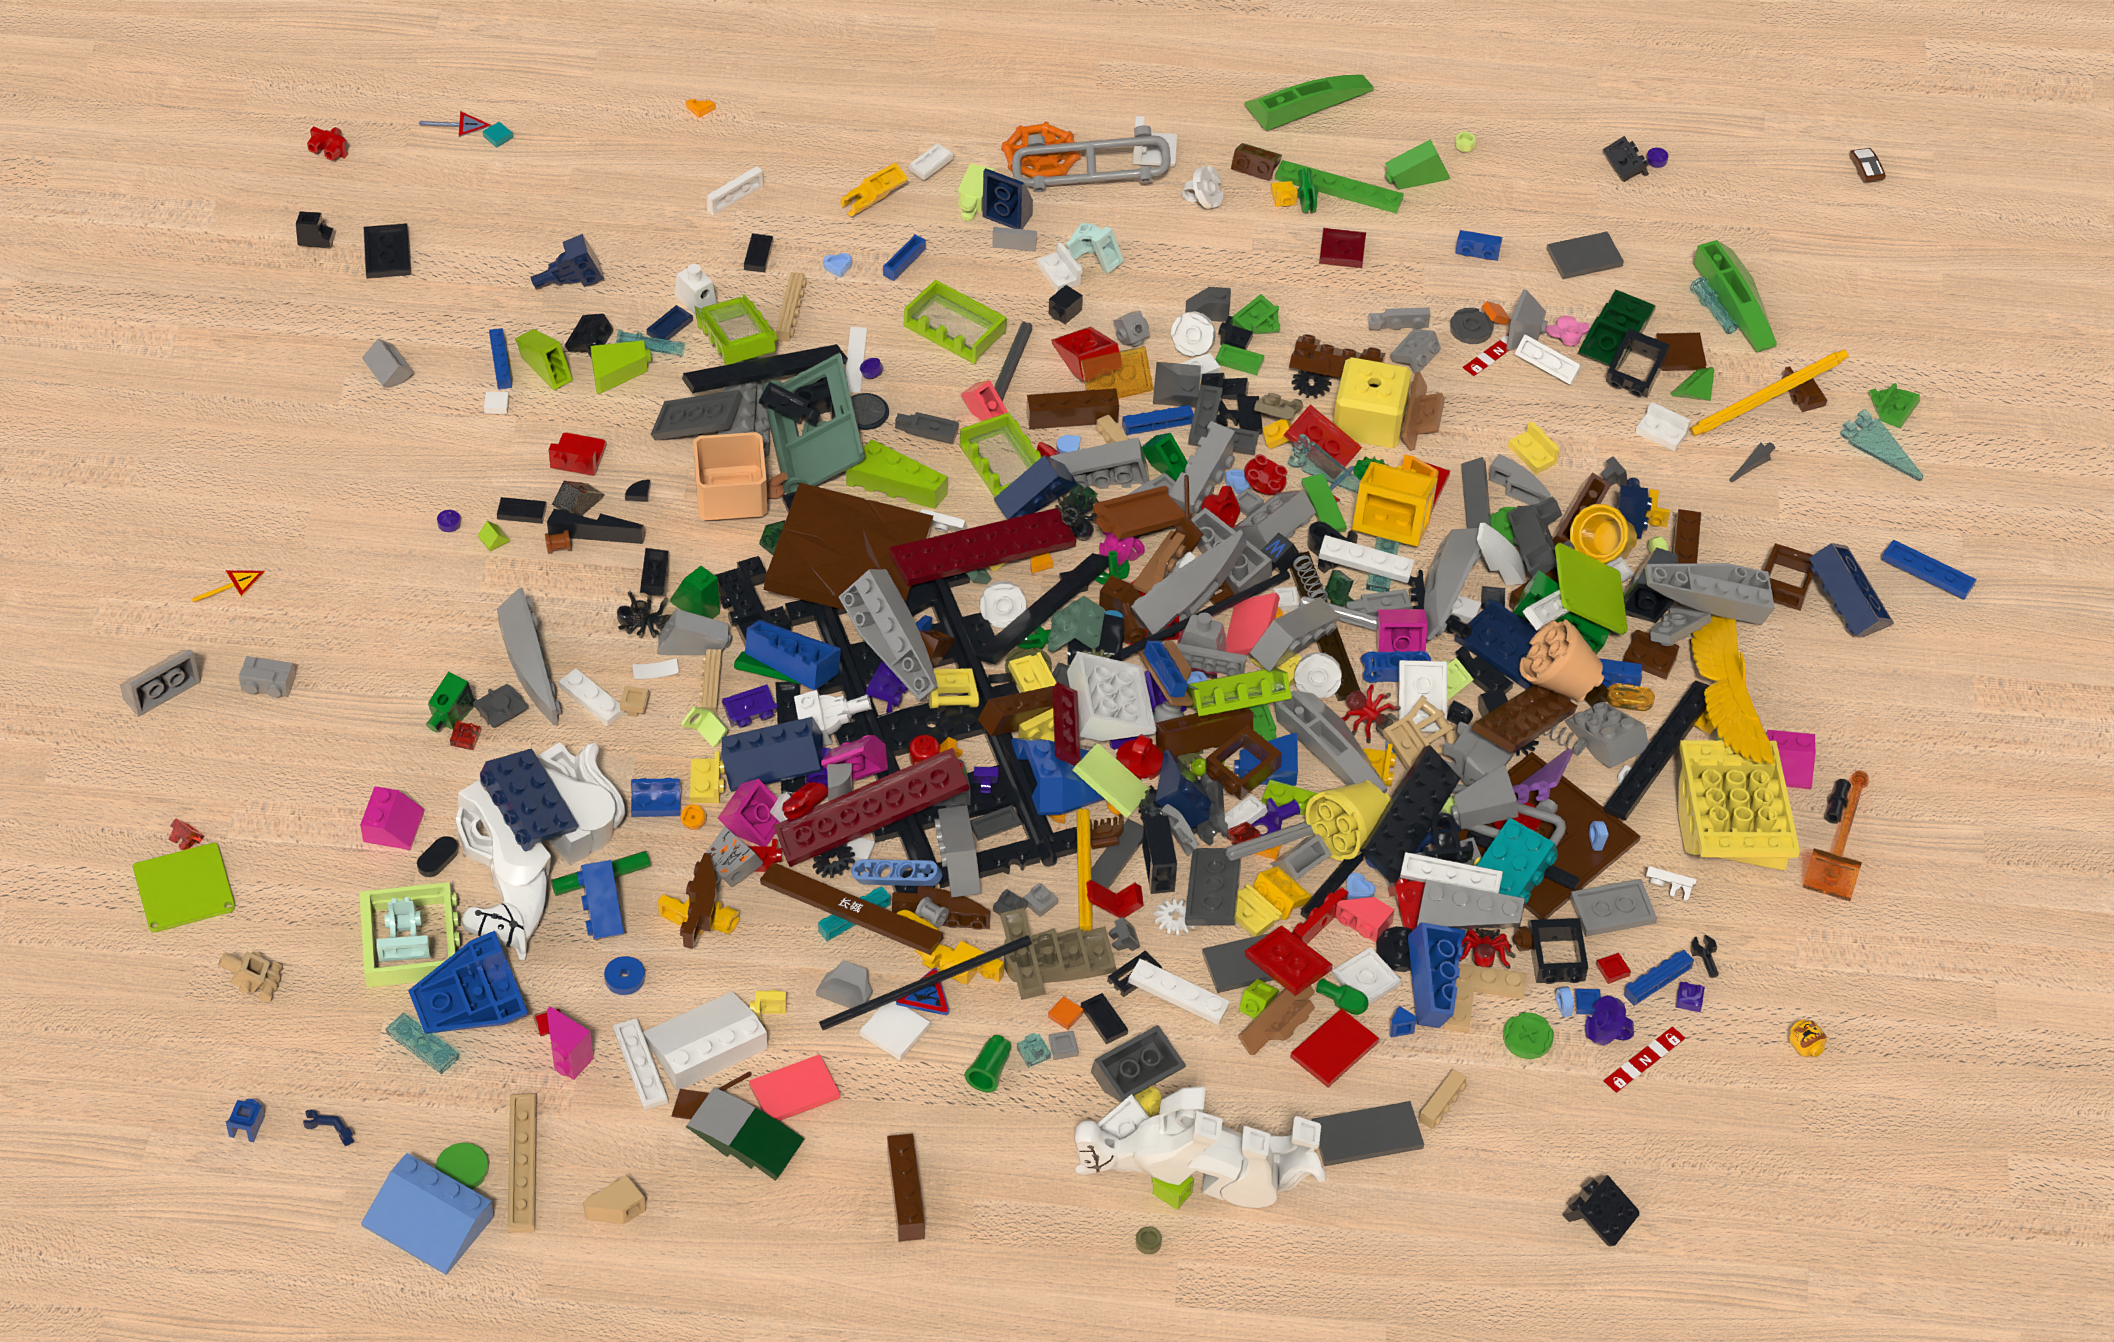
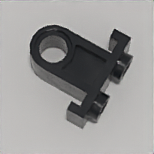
M823 377L816 383L805 385L795 390L794 394L810 401L808 408L816 410L821 414L830 412L831 419L836 417L827 377Z
M1314 522L1309 527L1307 546L1318 557L1325 535L1357 544L1358 535L1352 530L1348 532V537L1346 538L1325 522ZM1323 559L1318 560V569L1323 573L1339 565Z
M1448 813L1437 814L1432 820L1430 830L1433 851H1429V847H1424L1422 856L1462 864L1472 860L1474 852L1473 842L1468 841L1467 846L1461 847L1455 818ZM1444 826L1447 827L1449 830L1446 832H1442L1438 829V827Z

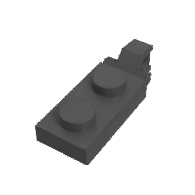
M919 412L910 416L898 413L895 419V428L908 434L953 444L959 429V422Z

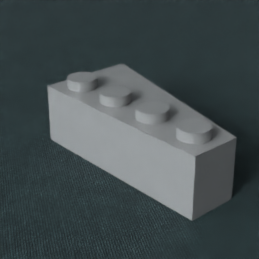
M967 805L938 809L939 818L934 819L942 867H947L951 898L981 894L976 849Z

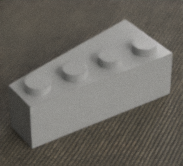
M1212 421L1207 426V437H1201L1195 456H1190L1185 473L1181 472L1169 493V496L1185 512L1184 476H1189L1191 518L1196 513L1202 511L1203 500L1208 495L1213 494L1216 484L1222 482L1227 468L1231 469L1235 461V456H1233L1235 431Z
M1139 437L1050 456V458L1065 464L1078 483L1071 490H1087L1088 486L1108 489V485H1121L1122 488H1131V484L1143 485L1150 481L1148 465Z
M1204 508L1191 519L1204 534L1196 545L1202 554L1236 533L1235 530L1207 508ZM1247 540V545L1236 565L1225 579L1234 595L1272 576V560Z
M1320 597L1274 619L1250 654L1266 670L1271 672L1324 635H1330L1336 629L1337 625L1335 623L1341 616Z
M1426 880L1417 926L1423 922L1465 930L1474 928L1520 927L1525 898Z

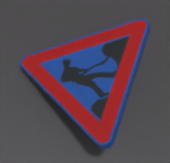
M932 969L921 979L937 973L938 970ZM941 982L896 1000V1005L941 1015L949 1014Z

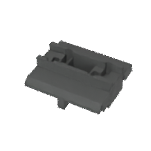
M508 684L494 691L489 689L487 695L473 702V706L480 713V717H483L487 725H491L493 728L528 709V705L522 700L519 693Z

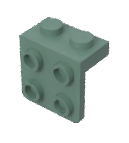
M1082 596L1078 600L1072 601L1061 611H1057L1051 619L1052 626L1048 636V650L1054 652L1074 638L1091 649L1098 647L1105 609L1086 596Z

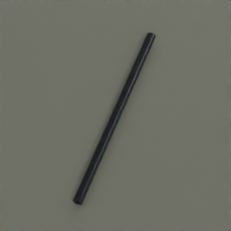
M1285 570L1194 615L1208 613L1213 616L1290 579V573ZM1190 617L1117 652L1118 657L1122 660L1145 649L1147 641H1162L1184 630Z
M1029 935L821 1020L819 1021L820 1027L824 1031L1032 944Z

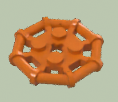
M1046 121L1043 124L1025 127L1020 125L1016 127V131L1010 138L1002 143L1001 150L1005 153L1008 169L1013 171V156L1020 148L1028 147L1029 134L1042 132L1040 135L1045 137V145L1074 143V134L1071 131L1066 132L1052 126ZM1019 139L1022 140L1020 146L1015 145ZM1070 151L1026 155L1021 159V174L1031 178L1039 175L1044 177L1067 175L1070 167L1080 160L1081 152ZM1059 160H1060V162H1061L1062 160H1065L1063 164H1059V163H1058Z

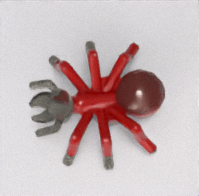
M1373 684L1367 690V699L1361 691H1353L1348 694L1346 703L1351 711H1347L1346 715L1342 717L1344 721H1347L1352 715L1359 716V719L1354 722L1352 734L1355 736L1361 722L1365 723L1367 743L1371 742L1370 727L1372 723L1376 722V731L1381 736H1384L1379 728L1384 730L1394 724L1389 717L1398 721V718L1392 713L1387 715L1380 714L1382 711L1388 708L1393 711L1401 710V706H1394L1391 703L1376 709L1380 701L1388 699L1391 693L1379 694L1376 701L1373 702Z
M1475 928V931L1473 929L1468 930L1465 938L1462 940L1461 947L1464 948L1466 945V948L1459 962L1468 956L1470 949L1473 947L1475 948V965L1492 967L1495 960V952L1499 951L1502 963L1507 969H1510L1511 966L1505 957V949L1507 955L1515 958L1516 954L1511 952L1512 945L1509 944L1506 934L1499 935L1500 929H1497L1495 932V930L1490 931L1481 928L1480 931L1479 928Z

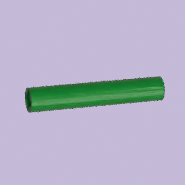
M646 851L611 861L614 878L650 867ZM577 872L551 880L555 896L583 888V886L578 884Z

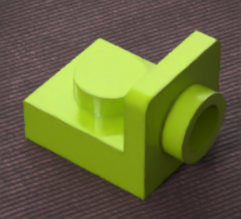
M1256 979L1245 989L1239 1011L1255 1019L1277 997L1279 989Z

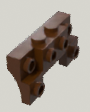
M1303 334V336H1299L1296 340L1289 368L1341 378L1345 360L1353 357L1384 363L1386 353H1382L1380 349L1373 347L1364 349L1362 353H1359L1349 348L1339 349L1329 344L1320 345L1321 340L1316 339L1315 336Z

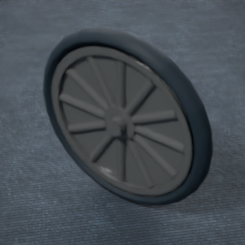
M859 393L851 396L859 429L876 428L882 425L888 418L889 407L880 396L871 393Z

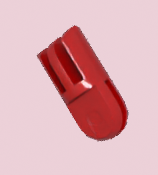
M807 782L783 803L782 811H784V816L788 819H796L804 815L826 798L828 788L819 782Z

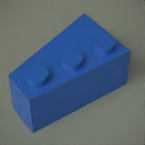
M611 860L581 865L580 871H577L578 884L583 886L585 896H581L583 911L588 910L589 920L585 921L587 934L592 935L593 940L623 935L624 931Z

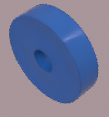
M617 957L610 961L605 968V984L615 994H633L645 982L644 967L639 960L633 957Z

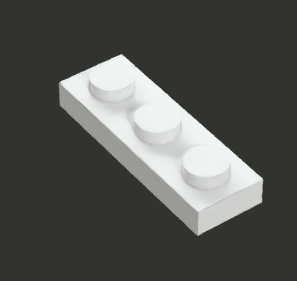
M756 166L736 179L729 181L719 189L712 191L707 195V211L715 215L763 186L762 170Z
M1528 335L1523 336L1514 353L1570 385H1573L1583 365Z
M577 668L558 681L559 688L607 727L625 714V711L620 710L619 702Z

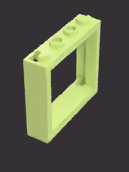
M450 882L359 892L364 975L367 988L419 982L444 962L435 961L376 968L372 911L387 910V903L391 902L393 898L401 901L409 897L415 906L444 903L448 958L456 953V947H460L459 932H454V927L459 926L457 911L453 912V906H457L456 893H451Z

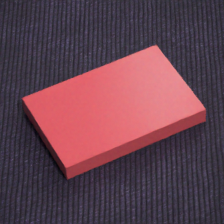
M1277 593L1248 598L1234 605L1226 638L1227 649L1225 652L1241 655L1250 654L1253 647L1276 617L1280 600Z
M820 1054L749 1080V1086L761 1110L778 1121L840 1098V1092Z

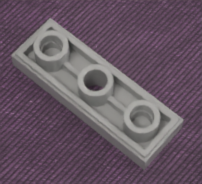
M1177 643L1178 649L1191 668L1202 669L1206 672L1224 673L1229 676L1245 673L1247 655Z

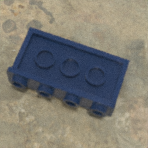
M1489 598L1485 603V608L1468 623L1472 627L1471 635L1463 639L1456 634L1455 641L1476 656L1479 655L1495 669L1527 690L1535 684L1529 682L1521 675L1520 662L1521 658L1527 657L1532 647L1529 642L1539 630H1536L1519 615L1506 609L1501 603Z
M532 748L485 762L480 772V781L491 795L494 805L498 807L503 815L505 824L510 827L515 835L517 844L521 845L525 852L530 851L535 843L577 830L579 825Z

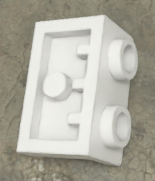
M1061 242L1057 243L1055 253L1037 259V266L1056 292L1065 285L1071 288L1081 285L1082 267L1078 262L1076 263L1070 250L1066 249Z
M1651 402L1648 406L1647 414L1636 427L1635 433L1672 451H1676L1688 435L1690 420Z

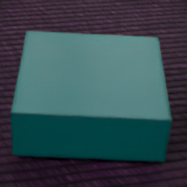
M497 122L482 131L483 137L496 148L513 138V132L501 122Z

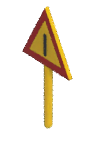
M225 570L232 583L193 597L192 601H199L232 587H235L240 597H242L265 571Z

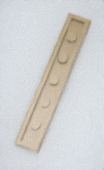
M536 1093L511 1094L508 1233L535 1232Z

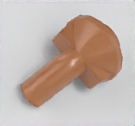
M785 472L771 477L770 481L766 482L768 498H779L785 493L782 484L788 479Z

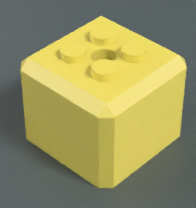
M1353 357L1345 360L1336 398L1333 423L1355 442L1388 448L1398 446L1408 404L1411 370L1404 366Z

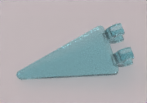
M1863 409L1857 414L1859 418L1854 423L1848 420L1843 424L1842 427L1845 429L1840 432V435L1844 439L1849 440L1848 443L1911 478L1922 481L1923 474L1882 422L1879 419L1873 420L1867 410Z
M1301 434L1298 442L1301 444L1294 442L1291 448L1295 452L1294 456L1297 458L1290 456L1288 464L1295 468L1302 467L1301 469L1304 473L1312 476L1324 473L1327 482L1358 494L1360 480L1315 442H1310L1306 435Z

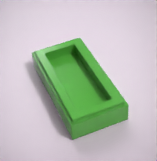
M1222 343L1215 360L1218 365L1257 376L1264 362L1265 355Z

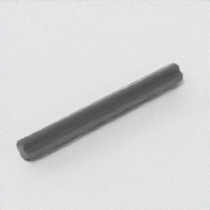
M1021 323L994 388L1001 401L1005 396L1032 332L1031 323Z

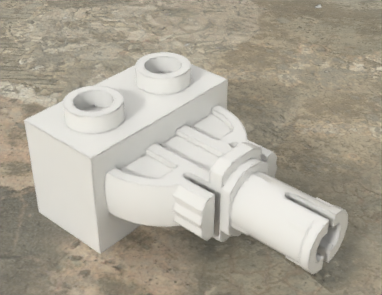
M817 690L794 696L798 720L808 717L814 718L823 733V746L832 744L831 734L836 732L842 724L850 722L852 715L872 709L868 694L849 701L845 699L844 695L836 698L830 695L820 696Z

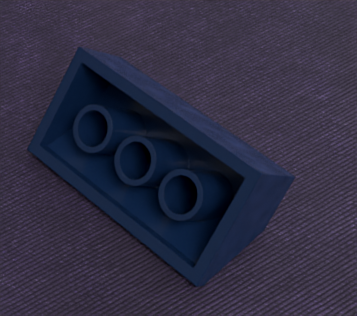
M1830 543L1809 558L1812 563V571L1817 577L1820 576L1822 579L1824 591L1834 599V607L1846 619V627L1852 635L1865 637L1894 624L1848 546Z
M813 717L722 737L721 757L731 792L736 791L741 783L760 779L765 785L822 772L823 733Z

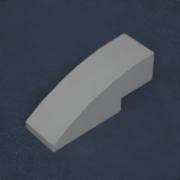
M1498 454L1491 465L1489 481L1506 487L1505 495L1528 505L1543 502L1551 497L1546 487L1532 473L1515 461Z

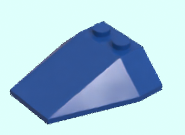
M1012 738L1011 743L1017 759H1028L1036 778L1037 786L1033 792L1032 799L1038 815H1061L1105 800L1073 771L1074 765L1055 757L1054 741L1039 738ZM1080 748L1081 760L1089 752V750Z
M495 931L469 941L408 990L425 1034L505 1025L529 1015Z

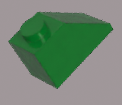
M1171 433L1156 435L1142 446L1143 453L1150 465L1161 474L1165 472L1176 482L1181 472L1185 473L1187 460Z

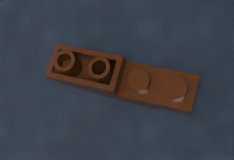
M704 853L701 862H696L693 881L690 880L687 884L686 895H689L690 903L688 920L682 923L680 929V936L683 937V947L693 949L700 931L711 932L717 905L716 879L709 853Z
M918 886L917 894L892 893V912L894 913L908 910L915 914L920 901L928 896L934 904L949 909L948 917L942 926L949 928H972L975 930L990 929L991 911L965 896L951 898L950 891L925 886Z

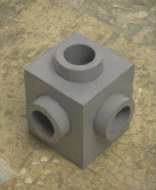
M1133 311L1113 320L1116 327V336L1122 342V345L1131 344L1134 347L1143 343V338L1150 336L1148 322L1143 318L1141 311Z

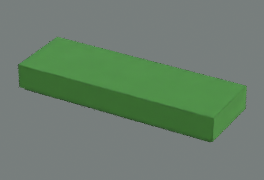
M1324 473L1302 478V486L1316 511L1317 520L1329 524L1339 533L1345 532L1347 525Z

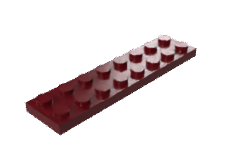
M1058 508L892 546L889 549V555L906 585L911 586L1073 547L1076 545L1077 539Z
M952 747L814 807L796 819H787L773 826L789 867H792L967 791L970 787Z

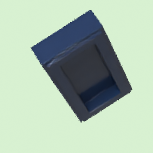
M676 305L646 329L647 335L663 345L693 321V315Z

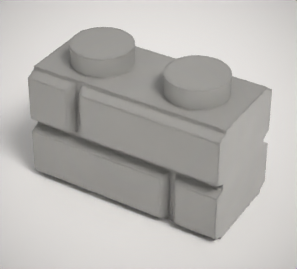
M246 656L239 674L241 690H245L250 694L258 692L268 694L271 697H289L296 675L294 663Z

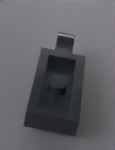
M770 381L759 399L760 404L798 423L803 418L807 423L816 427L820 420L821 413L808 408L810 401Z
M1418 570V576L1412 577L1410 575L1407 583L1413 587L1409 589L1410 601L1415 602V606H1412V609H1424L1425 587L1423 571Z
M1460 647L1455 652L1458 655L1456 658L1474 679L1472 682L1484 692L1503 689L1506 694L1513 688L1514 682L1479 655L1473 659L1465 647Z

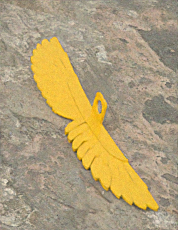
M1711 614L1710 623L1703 626L1702 629L1692 632L1695 638H1691V644L1694 653L1693 658L1696 661L1699 674L1717 681L1707 687L1704 692L1705 703L1707 704L1706 710L1709 712L1708 715L1714 729L1718 727V737H1723L1725 746L1730 747L1731 745L1736 754L1741 752L1745 759L1748 760L1751 757L1757 763H1762L1763 759L1769 764H1774L1770 741L1759 720L1746 686V665L1743 652H1740L1739 657L1736 620Z

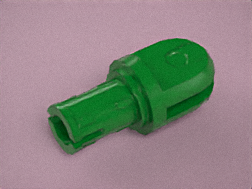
M1305 168L1298 171L1300 187L1298 188L1297 196L1300 198L1302 211L1308 213L1310 210L1312 214L1317 209L1318 188L1313 185L1312 170L1307 168L1306 173Z
M1039 626L1022 640L1017 647L1023 649H1043L1049 643L1048 636L1051 629L1044 630V628Z
M1325 978L1319 981L1316 992L1333 999L1336 1007L1342 1008L1354 1015L1362 1014L1368 1009L1369 1001L1363 992L1348 984L1340 987L1327 981Z

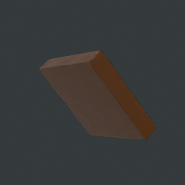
M1700 332L1656 333L1655 339L1670 344L1669 354L1661 369L1662 371L1706 368L1707 364Z

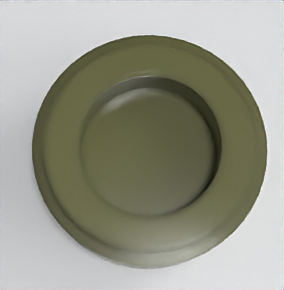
M1153 1227L1140 1229L1136 1234L1135 1243L1137 1249L1144 1254L1156 1253L1162 1245L1161 1233Z

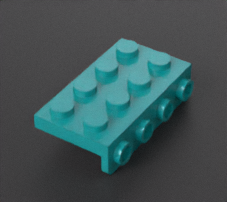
M1509 818L1476 866L1502 871L1503 875L1499 894L1525 898L1526 904L1530 899V892L1535 885L1538 886L1542 882L1545 870L1548 866H1552L1555 863L1558 853L1553 841Z

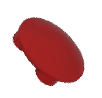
M1256 455L1255 458L1249 460L1245 465V478L1255 490L1263 494L1275 495L1282 492L1286 487L1287 469L1267 459L1264 455Z

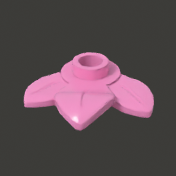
M1564 315L1558 318L1556 325H1547L1546 332L1551 337L1560 338L1563 344L1574 346L1580 342L1582 335L1589 331V325L1586 322L1577 323L1576 319L1572 316Z

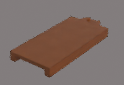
M1166 485L1097 502L1093 507V511L1097 514L1095 523L1101 528V531L1113 532L1119 540L1178 525L1184 519L1185 512L1167 494L1169 489Z

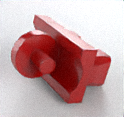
M315 126L310 129L311 138L307 142L310 152L316 154L322 149L324 150L325 157L332 161L338 156L344 159L347 157L348 152L345 149L346 139L341 136V129L334 127L331 131H324Z

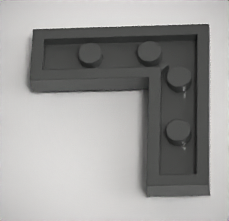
M1200 385L1188 444L1198 446L1201 437L1206 438L1208 435L1207 426L1210 421L1216 423L1223 388ZM1227 427L1235 431L1233 452L1255 455L1259 432Z

